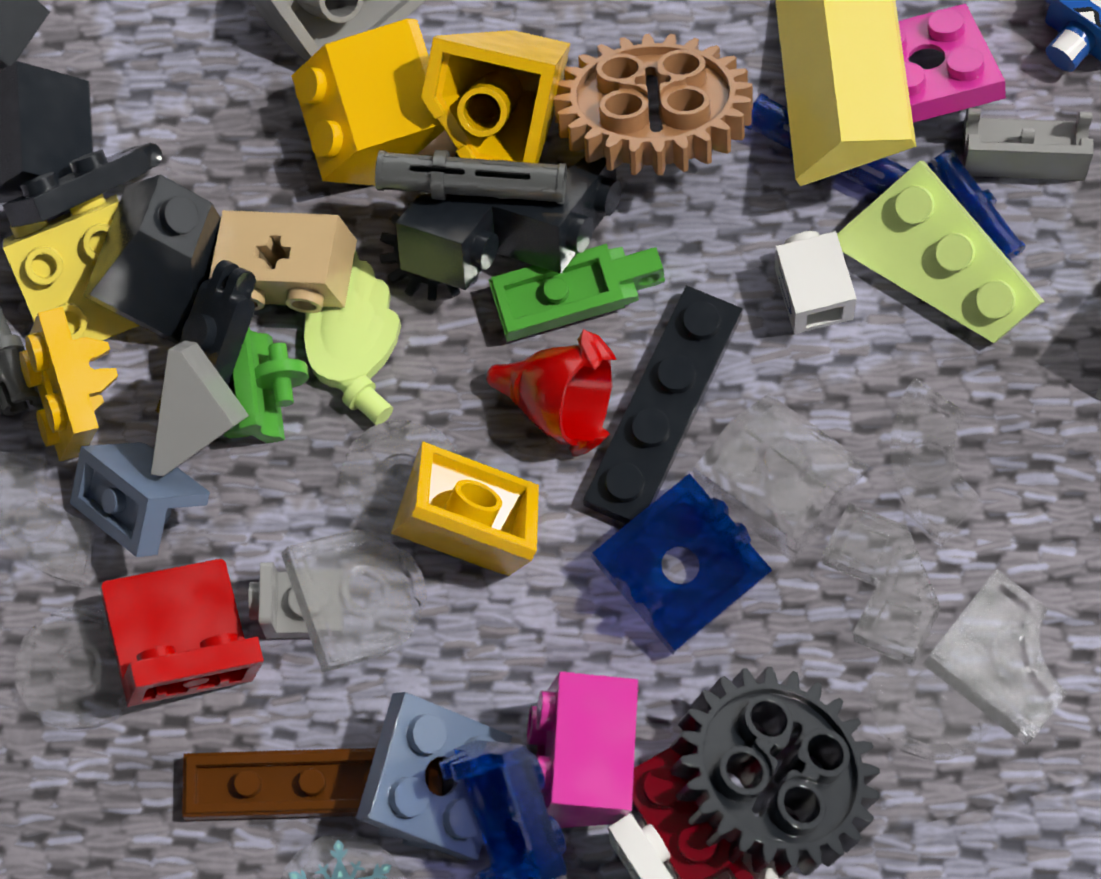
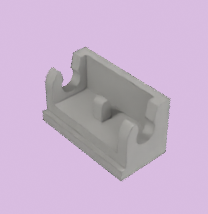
M981 108L967 109L963 120L962 176L1085 181L1093 157V139H1089L1092 112L1079 111L1076 121L980 118Z

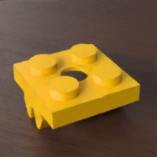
M59 307L38 312L30 334L25 337L26 350L19 352V359L27 386L29 388L38 387L44 409L37 410L36 413L42 440L46 447L55 445L59 462L78 457L81 446L90 445L99 428L95 412L104 404L103 396L100 394L117 379L118 373L116 368H99L95 370L90 367L89 362L95 361L109 353V343L88 337L73 340L64 309Z

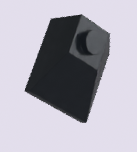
M161 174L126 185L85 290L84 297L176 345L179 344L184 324L190 315L198 289L204 281L209 280L221 220L214 205Z

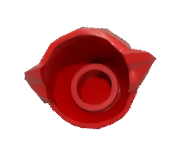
M584 329L577 339L579 345L553 347L538 351L521 361L509 364H495L488 369L486 381L490 387L511 398L543 433L560 444L570 445L569 450L572 456L588 453L610 435L602 426L607 414L613 387L610 360L617 359L599 335Z

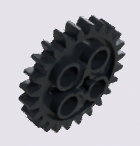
M766 667L756 680L747 668L742 669L732 681L725 676L720 677L709 691L704 690L691 704L692 709L678 723L683 732L671 744V749L683 756L670 769L671 775L688 779L689 781L676 795L678 801L684 802L695 801L698 809L688 820L690 825L708 822L713 829L706 841L709 847L717 844L722 839L731 843L728 852V861L734 863L745 852L751 854L753 873L759 874L773 860L779 878H785L797 865L805 876L813 873L822 863L827 867L832 866L844 855V852L847 853L862 839L860 833L874 820V816L867 809L880 798L879 792L867 786L880 773V769L871 764L862 763V758L873 748V744L866 741H854L851 735L861 724L860 720L850 719L842 722L837 715L844 701L838 698L828 705L821 702L822 684L816 682L807 692L800 690L797 672L792 671L781 684H778L772 667ZM752 722L760 725L764 729L767 736L761 734L755 728ZM795 727L799 733L795 744L778 767L774 775V781L777 785L764 797L759 816H756L752 810L756 799L773 776L778 764L775 757L787 746L792 729ZM809 755L819 761L823 769L818 768L811 761ZM727 772L736 776L743 785V788L734 784ZM785 806L796 813L800 822L789 816Z

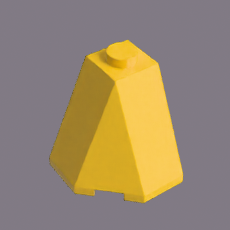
M514 30L436 35L432 41L421 99L434 119L439 120L453 141L460 158L539 163L555 114L554 96L557 95L559 81H562L564 78V69L566 68L571 43Z

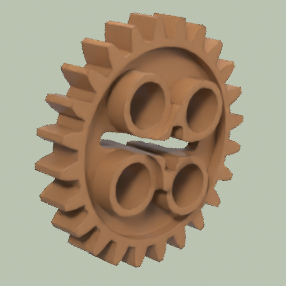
M645 34L642 38V43L633 45L630 40L623 37L620 38V48L616 50L603 44L598 45V58L581 54L578 56L579 68L566 67L564 69L565 80L559 81L557 95L554 96L555 123H558L560 138H569V150L573 152L585 149V161L588 163L606 157V166L609 171L614 170L622 163L630 164L631 175H637L644 165H652L657 175H663L666 164L673 163L680 170L686 172L689 170V159L692 158L708 165L712 163L711 150L728 154L731 152V140H743L745 138L744 126L752 124L753 86L752 83H748L747 69H737L736 57L734 55L720 58V47L717 45L703 51L699 50L698 38H693L684 45L676 44L675 34L668 35L663 43H655L650 34ZM649 75L657 78L659 117L661 120V131L653 132L650 129L648 91L646 86V76Z

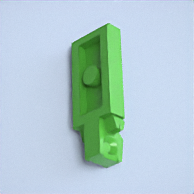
M607 243L586 249L582 253L577 252L561 274L532 265L488 279L507 342L625 308V305L639 300L637 290L665 282L663 265L656 247L625 256L623 247L608 249Z

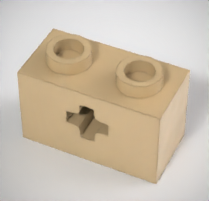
M222 210L209 279H211L214 268L220 261L229 260L255 275L256 283L250 298L255 305V310L263 309L265 304L287 305L293 310L304 313H318L322 311L323 307L345 308L357 239L339 215Z

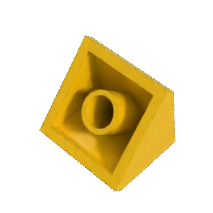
M422 441L391 534L491 571L510 576L531 562L537 551L539 485Z

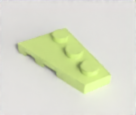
M924 161L917 162L837 233L843 253L992 343L998 342L1045 302Z

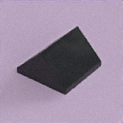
M20 61L14 62L0 72V203H6L23 196L21 184L50 172H55L57 179L72 173L69 162L94 152L90 83L88 80Z

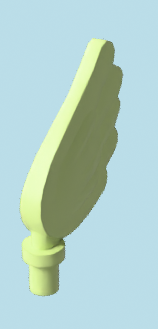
M355 251L345 308L323 307L322 311L318 313H306L304 342L307 359L318 380L329 387L340 389L344 393L342 401L351 410L359 409L376 426H379L391 416L393 407L375 391L376 384L371 378L385 365L398 341L401 323L398 315L389 309L391 295L388 285L383 280L375 277L373 267L367 261L359 260L358 254Z

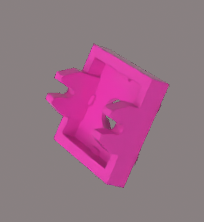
M966 3L898 21L913 123L1006 99L1005 79ZM922 49H934L945 56L943 63L932 69H923L920 65L909 62L910 56Z

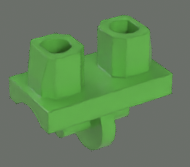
M250 327L248 328L230 382L234 381L236 398L249 416L224 433L223 436L229 439L254 436L265 443L285 440L281 407L294 404L292 388L308 381V366L304 361L289 359L285 343H273L272 336L267 333L254 332L250 330Z

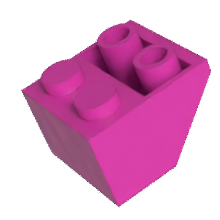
M559 672L548 690L540 691L537 706L530 707L528 715L527 744L537 745V755L533 770H526L522 799L523 809L533 810V829H560L614 824L632 811L638 679Z

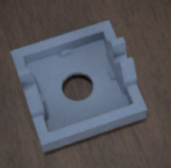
M407 692L392 693L356 819L380 828L378 835L403 839L402 844L423 849H435L467 861L478 860L512 736ZM437 757L447 759L455 771L454 786L444 796L433 794L425 782L426 767L431 760Z

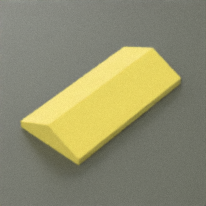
M775 0L795 180L799 186L917 147L896 1Z

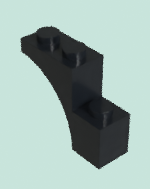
M584 156L567 169L564 204L447 194L446 200H435L431 198V193L421 192L396 221L400 267L402 270L463 290L470 286L482 269L486 270L492 265L497 253L561 274L577 252L582 253L586 250L593 231L605 215L610 216L616 210L622 192L621 182L616 180V168L612 171L607 170L606 157L588 163L585 161Z

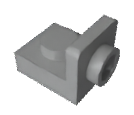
M274 562L260 563V582H250L248 608L250 620H259V625L266 639L342 638V572H278Z

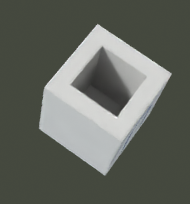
M816 231L801 232L785 240L784 244L776 246L774 269L794 334L854 320L857 298L836 231L819 235Z

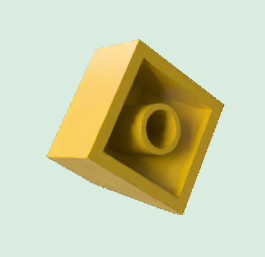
M407 18L327 43L291 75L322 181L376 186L375 170L379 150L389 153L417 155L445 131L439 120L434 119L421 99L429 56L417 19Z

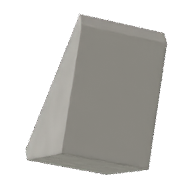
M183 341L168 349L151 469L152 475L165 476L249 416L196 342Z

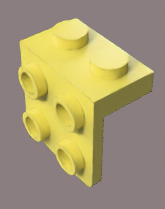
M102 193L70 208V213L50 221L45 220L13 228L10 226L13 235L3 239L4 252L33 320L35 321L38 312L63 307L73 340L88 337L103 341L140 326L84 297L85 290L120 202L117 194L104 198Z

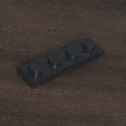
M688 285L685 286L584 496L583 505L641 531L742 318L743 308Z

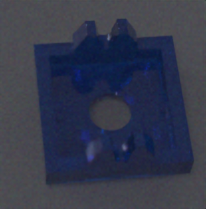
M690 473L591 554V559L672 654H675L772 572L769 565L750 544L751 539L747 528L742 522L735 523L730 518L728 506L724 501L715 497L711 499ZM677 547L692 551L699 562L697 576L692 581L684 584L670 581L662 570L664 555L669 550Z
M475 740L455 748L454 756L439 763L444 779L454 777L455 781L464 780L491 862L490 866L475 874L477 879H556L568 874L561 855L566 851L565 838L555 818L548 815L541 790L545 788L544 773L539 761L533 753L528 752L526 745Z

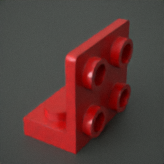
M223 559L107 580L101 585L100 593L127 707L252 682L264 662L258 636L248 639L244 638L227 565Z

